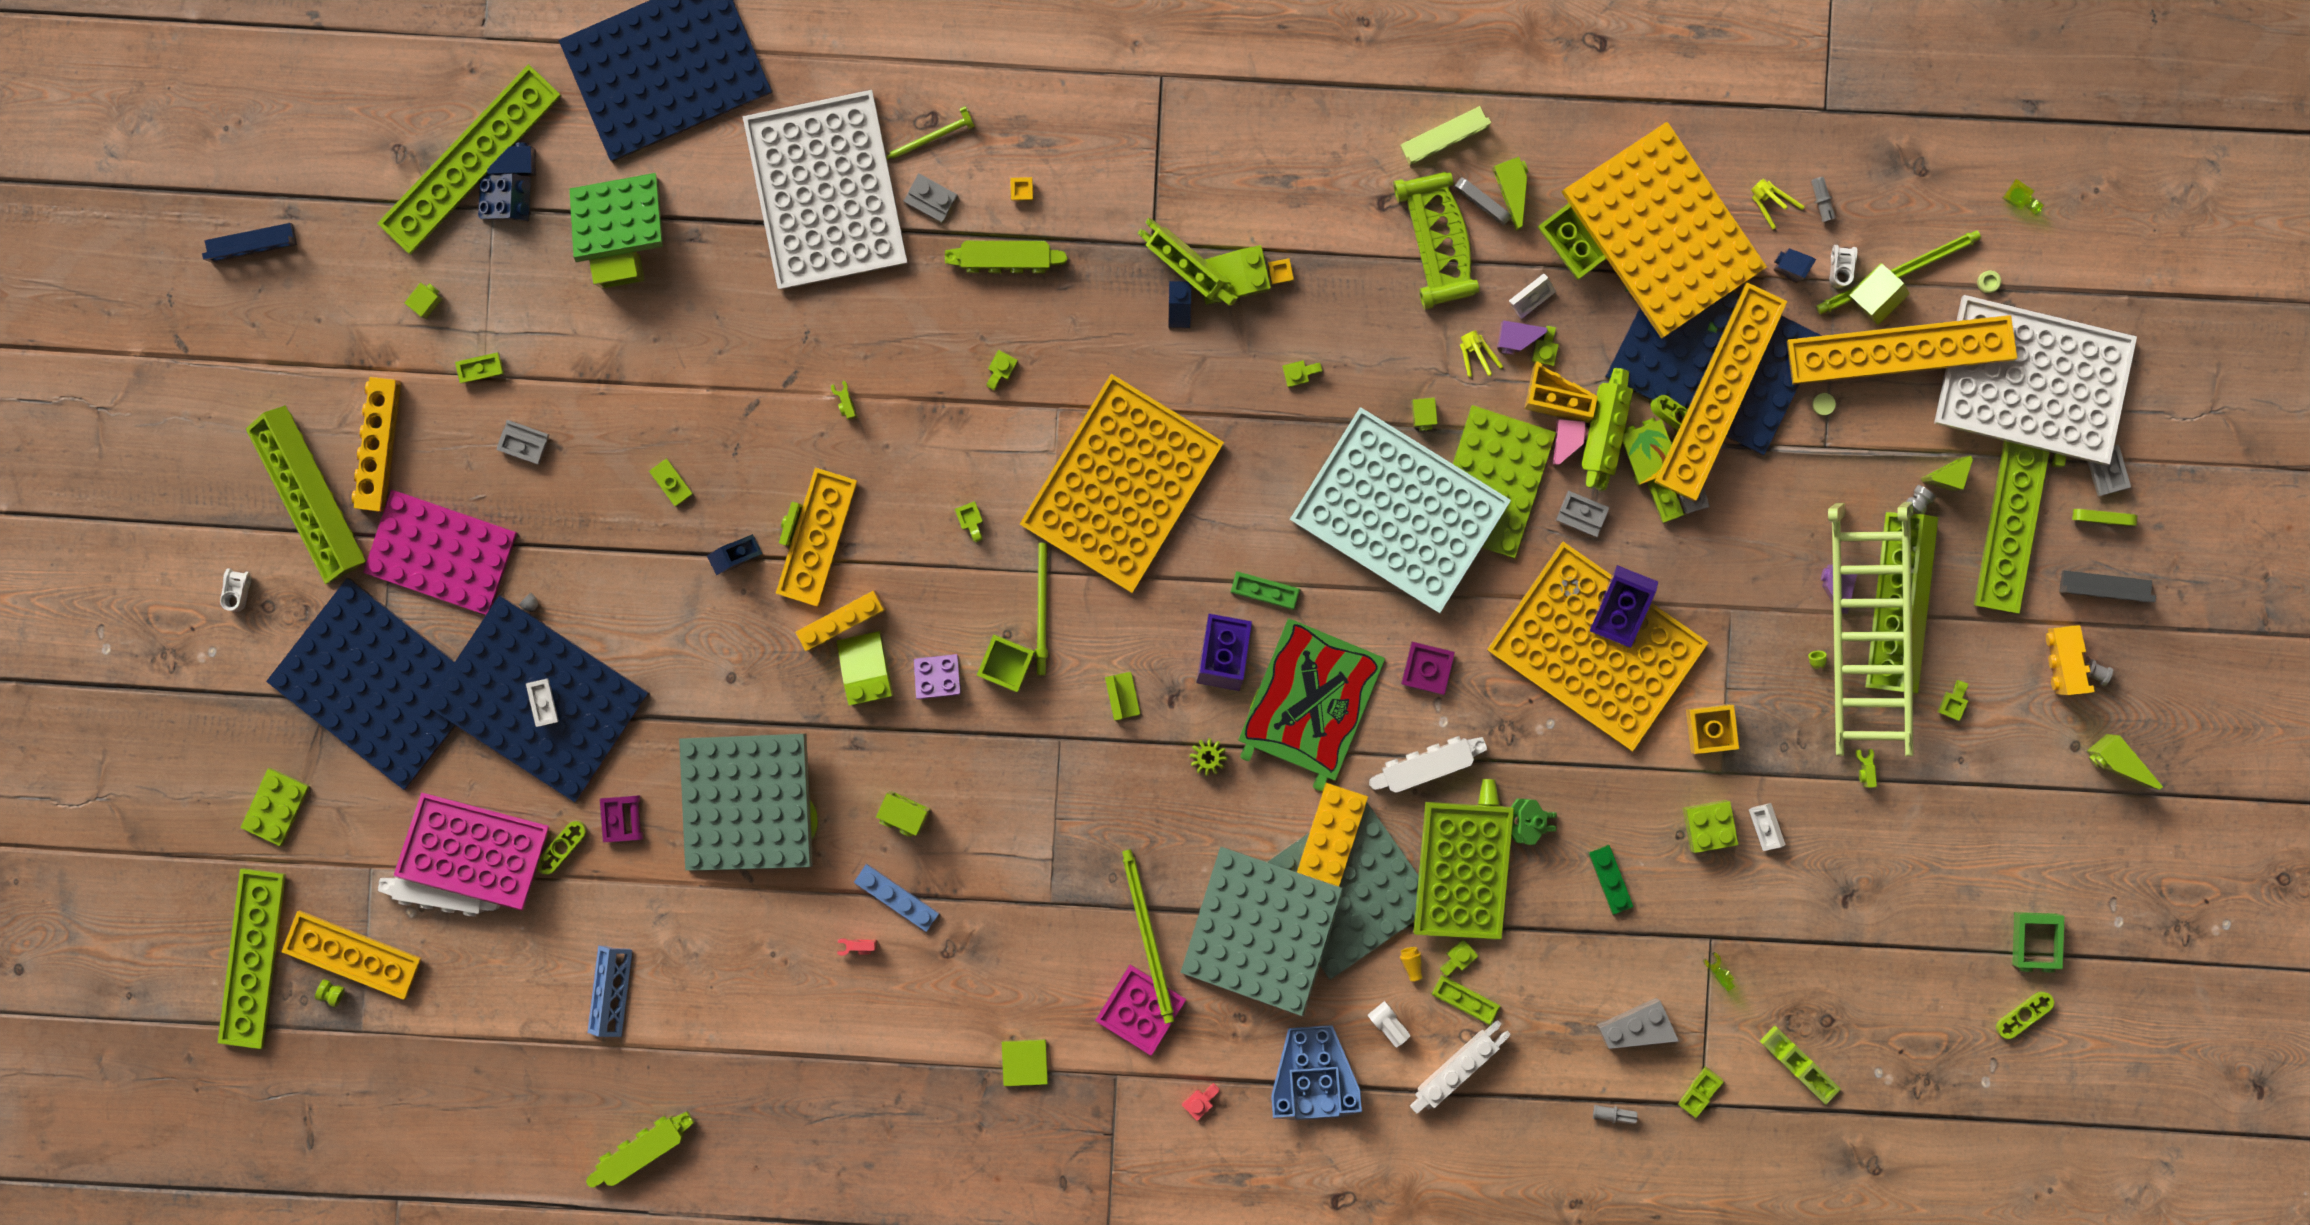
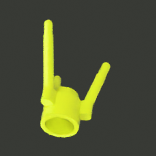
M1764 178L1751 189V192L1754 194L1752 199L1757 203L1773 230L1776 229V226L1761 199L1766 201L1771 197L1786 210L1788 206L1774 194L1775 192L1798 208L1804 209L1802 204L1775 187L1770 181L1767 182Z
M1477 330L1460 337L1463 342L1460 344V348L1463 352L1468 377H1471L1472 373L1467 350L1470 353L1475 351L1487 375H1492L1480 350L1482 346L1500 369L1503 368V365L1486 344L1482 335H1478Z

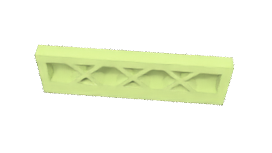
M1479 106L1401 144L1400 147L1410 166L1488 128L1491 121L1489 117H1485Z

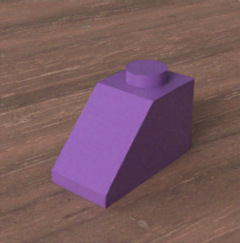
M1503 320L1501 322L1497 349H1502L1501 353L1515 355V352H1520L1547 332V328Z
M1827 565V568H1824L1822 571L1821 581H1824L1822 587L1833 603V565ZM1857 574L1842 575V599L1852 598ZM1842 608V614H1848L1849 608Z

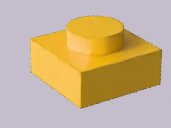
M1032 177L1010 178L1011 201L1033 200Z
M1290 258L1268 262L1272 285L1294 281Z

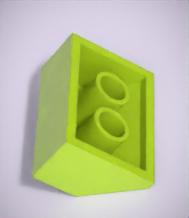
M1569 203L1537 227L1577 280L1607 259Z

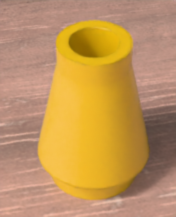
M1408 947L1401 950L1400 960L1409 976V980L1418 981L1422 979L1421 952L1418 951L1417 947Z

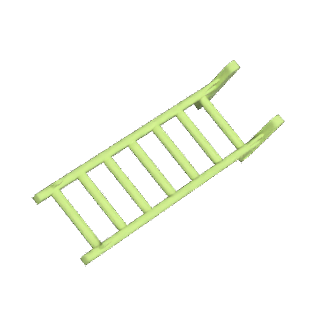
M1903 502L1898 507V521H1902V532H1841V519L1845 516V503H1835L1828 509V521L1832 522L1836 756H1844V740L1905 741V756H1914L1910 518L1913 516V502ZM1841 541H1902L1903 565L1841 566ZM1903 574V599H1842V575ZM1842 608H1903V632H1842ZM1843 641H1904V665H1843ZM1843 674H1904V698H1843ZM1844 707H1905V732L1844 731Z

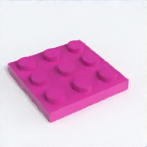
M1131 964L1095 1019L1102 1026L1151 1056L1172 1023L1165 1024L1152 977ZM1167 987L1174 1011L1173 1017L1175 1018L1186 998Z

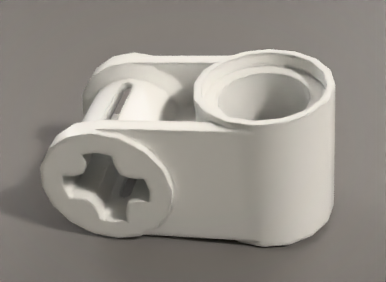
M1838 245L1833 246L1829 280L1834 288L1843 289L1853 281L1857 260V247L1848 249L1840 248ZM1841 272L1846 276L1845 283L1837 279V273Z
M230 568L226 569L220 604L225 610L239 612L245 608L248 589L251 584L250 572L240 573L234 572ZM232 596L237 598V604L234 607H231L229 603Z

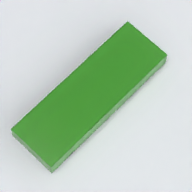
M1236 571L1231 588V593L1292 610L1295 609L1300 591L1296 587Z

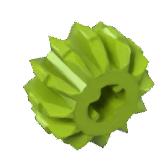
M1211 738L1207 740L1208 746L1204 745L1203 740H1199L1202 748L1199 749L1193 745L1192 749L1197 751L1198 754H1190V758H1197L1196 761L1191 763V766L1200 764L1197 768V773L1206 768L1205 776L1209 775V769L1212 768L1213 773L1216 775L1218 773L1215 768L1216 765L1221 769L1224 768V765L1219 760H1227L1226 756H1219V754L1224 753L1226 750L1221 748L1217 751L1216 748L1220 745V742L1217 741L1214 746H1211ZM1206 751H1211V755L1215 756L1211 763H1206V760L1202 758V754L1206 755Z

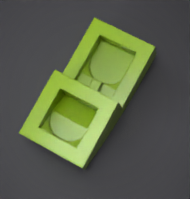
M1705 1066L1685 1092L1678 1105L1697 1118L1710 1102L1711 1096L1721 1086L1723 1079Z

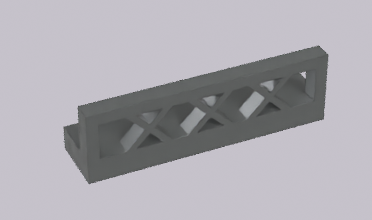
M2065 570L2061 572L2060 593L2139 602H2156V596L2151 595L2152 580Z

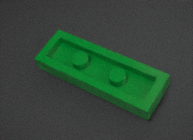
M1608 844L1588 852L1611 913L1614 915L1634 907L1610 845Z

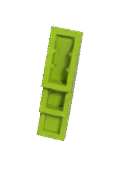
M1775 1025L1760 1040L1825 1105L1841 1090Z

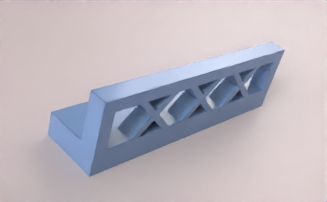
M598 945L587 1033L598 1037H622L632 949ZM624 954V962L618 967L616 955ZM619 974L621 984L615 989L613 979ZM616 996L619 1000L618 1006L612 1010L610 1002ZM614 1019L616 1021L615 1031H607L608 1023Z

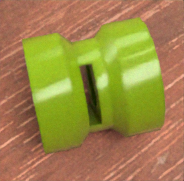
M323 979L317 988L315 999L320 1002L326 1001L330 1006L336 1008L344 995L345 987L340 985L334 986L331 984V981Z

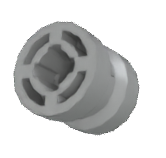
M1917 485L1914 489L1913 497H1909L1906 502H1913L1914 512L1925 514L1927 511L1926 506L1929 503H1933L1936 496L1923 486Z

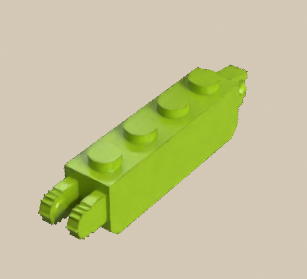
M1150 218L1146 220L1145 223L1155 233L1151 236L1147 231L1140 229L1137 234L1147 242L1146 246L1210 300L1218 302L1223 300L1228 305H1233L1238 297L1230 291L1232 287L1230 285L1231 281L1167 227H1161Z
M966 240L961 244V248L945 250V264L961 266L962 269H966V273H979V270H988V273L998 274L1001 273V270H1010V273L1022 274L1023 270H1032L1034 274H1045V270H1050V265H1064L1068 258L1064 251L1051 250L1050 245L1046 241Z
M1614 368L1609 383H1602L1598 387L1594 417L1590 423L1582 460L1583 469L1588 470L1586 486L1591 489L1596 487L1601 492L1606 490L1610 475L1615 476L1633 389L1628 387L1629 371L1621 368Z
M688 1111L675 1117L673 1115L669 1118H666L665 1115L654 1122L655 1127L648 1130L647 1127L635 1134L637 1138L632 1142L627 1139L617 1146L619 1150L611 1154L609 1151L599 1157L600 1162L595 1166L597 1170L587 1177V1185L590 1188H594L604 1181L609 1186L616 1185L679 1144L684 1138V1131L695 1122Z

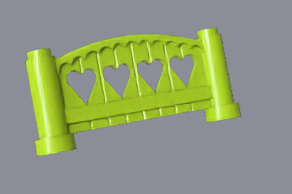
M1451 172L1437 173L1408 181L1403 179L1393 181L1397 202L1407 201L1426 277L1427 287L1419 288L1420 300L1424 310L1433 308L1435 304L1473 296L1479 292L1477 280H1472L1470 277L1471 251L1467 228L1462 213L1449 190V187L1453 185ZM1439 195L1442 198L1441 205L1444 206V212L1437 213L1424 207L1434 196ZM1440 217H1445L1447 219L1446 226L1449 227L1450 232L1447 235H1443L1429 230V228ZM1449 238L1453 242L1451 247L1455 250V254L1447 256L1434 250L1444 239ZM1450 260H1456L1458 263L1457 269L1460 271L1458 278L1440 273Z

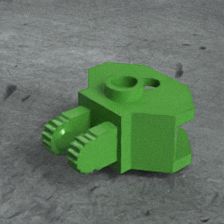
M1516 799L1511 806L1514 808L1511 837L1515 843L1535 845L1543 833L1556 831V826L1547 825V818H1556L1557 812L1543 811L1537 800ZM1516 817H1518V819H1517V823H1518V824H1517V825H1516L1515 822H1514V820H1515Z

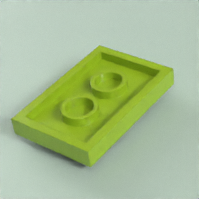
M268 768L240 828L278 846H283L310 786L275 769Z

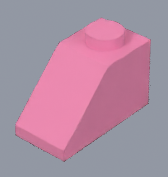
M1556 421L1553 465L1562 463L1584 444V440H1587L1589 428L1585 427L1584 421Z

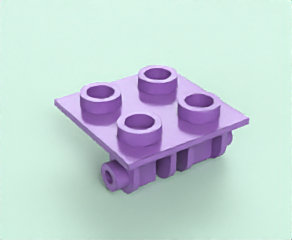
M957 654L914 659L916 700L960 695L961 685L959 683Z

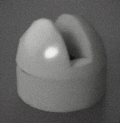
M529 593L520 602L519 606L525 611L532 612L538 607V600L532 593Z

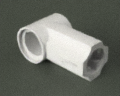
M1385 1001L1368 1014L1371 1021L1379 1030L1384 1032L1395 1047L1402 1045L1410 1037L1406 1028L1398 1021L1396 1014Z

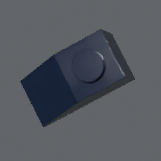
M522 142L515 143V146H509L489 166L487 174L536 176V149L529 146V143Z
M1789 248L1785 252L1780 251L1774 260V263L1777 264L1774 270L1793 282L1798 283L1805 279L1816 259Z
M1169 281L1168 328H1190L1191 284L1188 281Z
M752 534L718 548L707 555V558L717 576L763 553Z

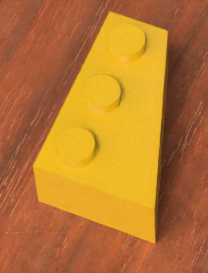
M1536 361L1532 369L1524 409L1590 423L1594 417L1598 396L1574 382L1571 383L1557 372H1552Z
M2072 625L2048 628L2046 643L2048 647L2050 646L2051 652L2048 662L2050 668H2053L2051 686L2055 690V694L2074 695L2095 692L2094 686H2089L2086 673H2090L2089 665L2085 666L2083 653H2086L2081 626Z

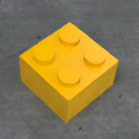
M1726 704L1686 709L1691 753L1701 754L1739 749L1734 705Z

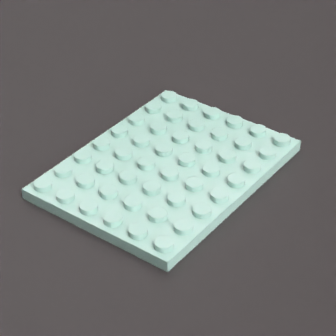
M1360 407L1290 520L1438 613H1441L1511 500Z

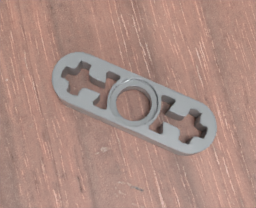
M1461 177L1454 186L1462 195L1500 224L1506 225L1512 217L1508 211L1468 180Z

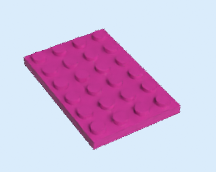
M391 489L363 573L486 615L494 603L518 532Z
M421 792L393 876L398 879L523 911L550 827Z

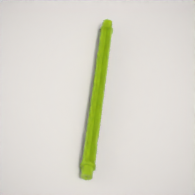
M1978 230L1972 233L1968 232L1964 236L1890 271L1898 278H1901L1962 248L1973 245L1974 242L1981 239V235ZM1857 286L1828 300L1825 299L1823 303L1816 306L1818 313L1821 315L1827 311L1831 312L1833 309L1853 300L1849 294Z
M1131 849L1122 851L1124 858L1122 861L1161 1015H1163L1165 1024L1174 1022V1011L1136 859L1133 857Z

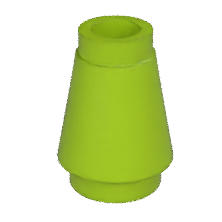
M1482 779L1478 805H1500L1495 779Z

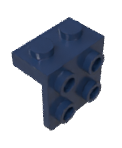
M516 174L485 175L480 181L479 218L529 221L531 177Z

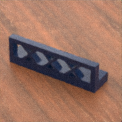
M286 223L204 240L207 252L202 253L203 260L212 263L295 246L297 243L293 224Z

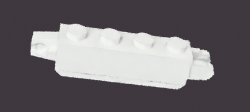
M1460 736L1447 740V745L1440 747L1438 743L1427 747V752L1419 754L1416 751L1407 754V759L1398 762V759H1393L1385 763L1386 767L1382 768L1383 773L1377 774L1369 780V785L1375 790L1388 786L1391 791L1397 793L1471 766L1474 760L1473 757L1487 750L1483 737L1466 740L1465 738L1460 739Z
M380 878L378 891L391 895L392 899L398 900V904L401 905L418 903L420 908L433 909V906L441 907L443 912L454 913L455 910L463 911V915L473 917L484 912V910L494 911L501 906L398 878Z
M1499 1021L1494 1022L1485 1031L1481 1030L1418 1087V1092L1415 1094L1417 1099L1410 1105L1416 1114L1424 1107L1428 1110L1431 1107L1435 1108L1500 1049L1499 1046L1507 1040L1510 1033L1508 1031L1503 1032L1495 1041L1489 1037L1500 1028L1501 1023Z

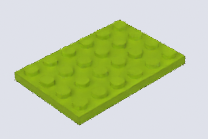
M1471 405L1452 464L1511 500L1482 548L1515 558L1556 432Z
M1425 802L1414 922L1415 935L1502 939L1514 808Z

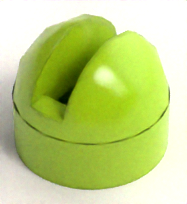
M1813 651L1808 655L1809 663L1814 669L1824 668L1827 664V655L1824 651Z

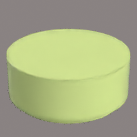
M1991 270L1983 272L1977 279L1978 288L1984 293L1997 291L2001 285L1999 274Z
M1828 393L1818 394L1812 401V408L1818 415H1828L1835 409V399Z

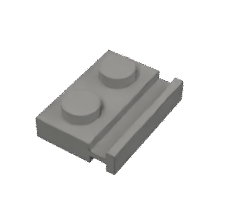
M918 173L903 202L943 223L958 195Z
M506 420V425L496 450L539 465L550 435Z
M2115 445L2113 448L2110 465L2107 466L2088 461L2097 496L2131 487L2119 445Z
M1567 491L1555 521L1598 537L1610 507Z

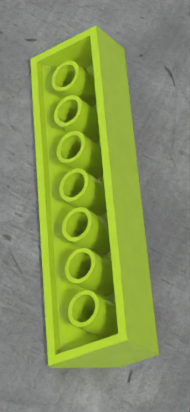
M286 405L263 412L246 428V431L326 585L366 562L364 554L358 547L353 532L348 528L344 515L334 500L333 493L328 489L323 474L318 469L313 454L308 450L303 435L294 423V418Z
M1886 512L1883 532H1902V521H1898V513ZM1913 514L1910 518L1913 693H1918L1938 526V517L1924 514ZM1882 541L1880 565H1903L1902 541ZM1879 574L1876 599H1903V574ZM1875 608L1872 632H1903V608ZM1871 641L1868 665H1904V641ZM1867 674L1866 688L1904 692V674Z

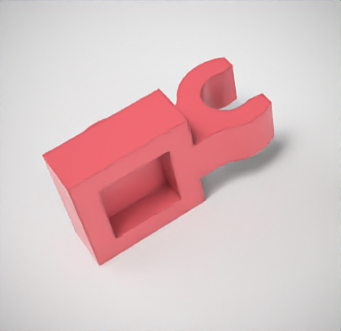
M840 938L838 943H844L846 950H840L837 954L844 956L850 950L858 951V954L861 955L871 954V951L877 949V940H848Z
M1214 1083L1203 1093L1197 1089L1182 1103V1106L1198 1121L1213 1106L1209 1100L1220 1089Z

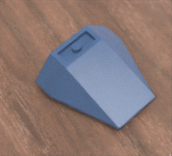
M1333 1025L1288 1028L1271 1095L1274 1119L1310 1120L1339 1118L1362 1112L1360 1089Z

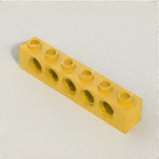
M369 377V381L365 384L367 401L363 404L362 415L365 417L364 425H361L359 432L362 442L361 447L357 450L359 466L354 473V481L357 483L356 491H353L351 498L352 504H354L353 508L384 512L387 503L401 381ZM383 395L385 402L379 407L376 400L378 396ZM377 417L382 419V425L379 428L374 426V420ZM377 438L380 444L378 449L373 450L371 442ZM372 460L377 464V468L373 472L368 468ZM369 482H372L374 485V491L371 494H368L366 491V485Z

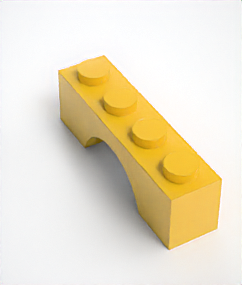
M871 591L799 629L795 633L804 650L810 651L838 634L886 611L877 592Z

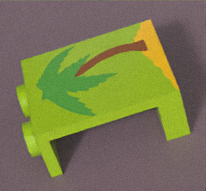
M1654 417L1643 421V427L1635 429L1633 425L1624 430L1622 443L1636 476L1633 477L1636 486L1657 478L1672 445L1662 419L1656 421Z

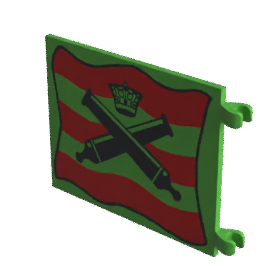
M1288 618L1238 741L1245 743L1240 758L1250 761L1255 747L1318 773L1313 788L1322 791L1327 777L1333 780L1337 778L1385 658Z

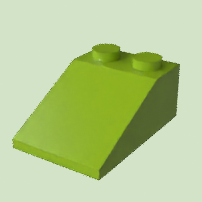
M1261 245L1204 259L1231 281L1230 285L1232 287L1230 291L1238 298L1267 292L1271 289ZM1204 296L1206 305L1218 303V301L1210 300Z
M880 631L837 640L848 706L894 696Z
M2106 734L2087 750L2090 754L2089 760L2097 768L2100 766L2109 772L2147 788L2158 790L2163 788L2120 735Z

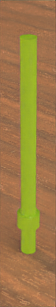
M1047 543L1038 544L1037 649H1035L1037 675H1046V658H1048V649H1046Z

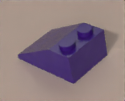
M1617 565L1593 620L1590 632L1631 648L1656 594L1658 581Z
M1208 614L1197 684L1240 691L1244 679L1252 621Z

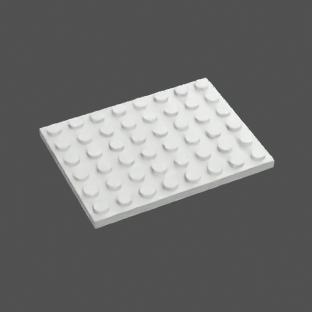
M872 90L742 116L778 290L908 264Z
M1963 295L1956 321L2011 315L2017 359L2014 361L1946 368L1934 424L2102 465H2110L2137 336Z

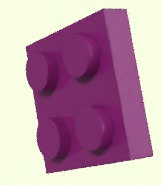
M1411 641L1401 684L1445 695L1455 652Z

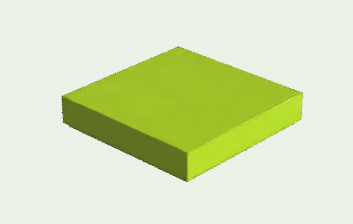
M1046 1039L1001 1042L1004 1086L1048 1084Z

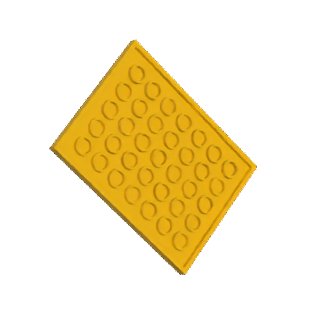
M1665 122L1561 191L1661 339L1767 268L1668 122Z
M1110 374L1021 520L1020 525L1133 593L1224 442L1115 375Z
M1562 541L1494 638L1487 651L1633 751L1709 642L1653 603H1651L1631 648L1590 632L1591 625L1612 575ZM1573 579L1578 581V594H1572L1574 593L1573 589L1577 588L1576 584L1571 583ZM1566 580L1567 586H1564L1561 582ZM1566 590L1571 594L1568 597L1564 595Z

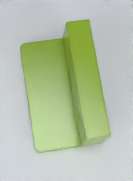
M1126 672L1105 677L1114 721L1139 715L1140 710L1132 673Z

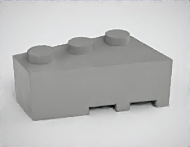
M1654 998L1596 1025L1605 1045L1609 1049L1679 1041L1658 998Z

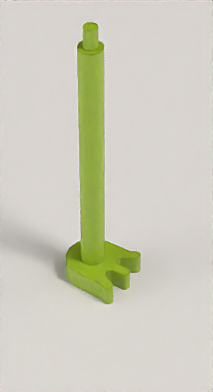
M964 106L959 109L963 116L962 119L891 151L890 154L886 155V159L899 157L966 125L968 129L974 128L975 125L967 107Z

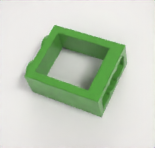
M2014 912L2012 965L2019 967V971L2033 972V968H2042V972L2054 973L2055 969H2063L2064 915L2056 913ZM2025 923L2055 924L2053 962L2024 961Z

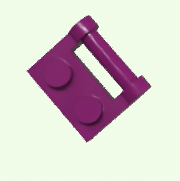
M640 795L600 798L603 843L643 839L639 815ZM624 803H630L632 833L626 834Z

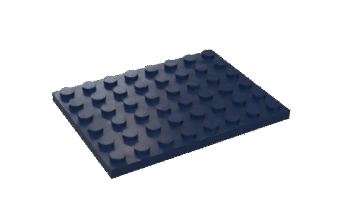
M649 0L558 40L611 162L773 93L733 0Z
M1731 291L1662 339L1639 307L1605 377L1610 379L1614 368L1628 370V387L1632 388L1634 392L1650 400H1654L1661 395H1667L1688 410L1740 294ZM1781 315L1728 430L1727 438L1761 455H1765L1800 385H1792L1787 340L1822 335ZM1710 322H1713L1715 327H1717L1716 333L1708 330Z
M346 578L266 681L403 790L407 789L456 726L426 706L455 661L350 578Z
M499 595L426 706L573 802H576L649 692ZM549 678L559 721L536 727L526 683Z

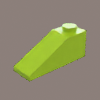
M1516 157L1495 165L1492 170L1507 209L1512 216L1511 219L1515 230H1519L1523 225L1527 183L1526 174L1529 172L1525 161H1521L1520 157Z

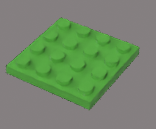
M656 173L569 188L573 257L575 262L663 247L659 187Z

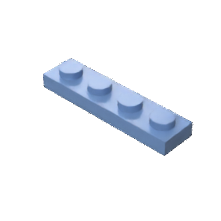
M868 864L864 866L854 881L855 884L925 932L928 931L939 912Z

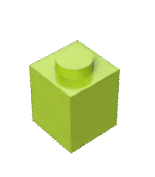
M420 282L404 303L420 317L427 319L443 298L438 295L440 291L431 283L426 285Z
M1435 397L1413 399L1411 403L1414 427H1419V431L1432 430V426L1437 425Z

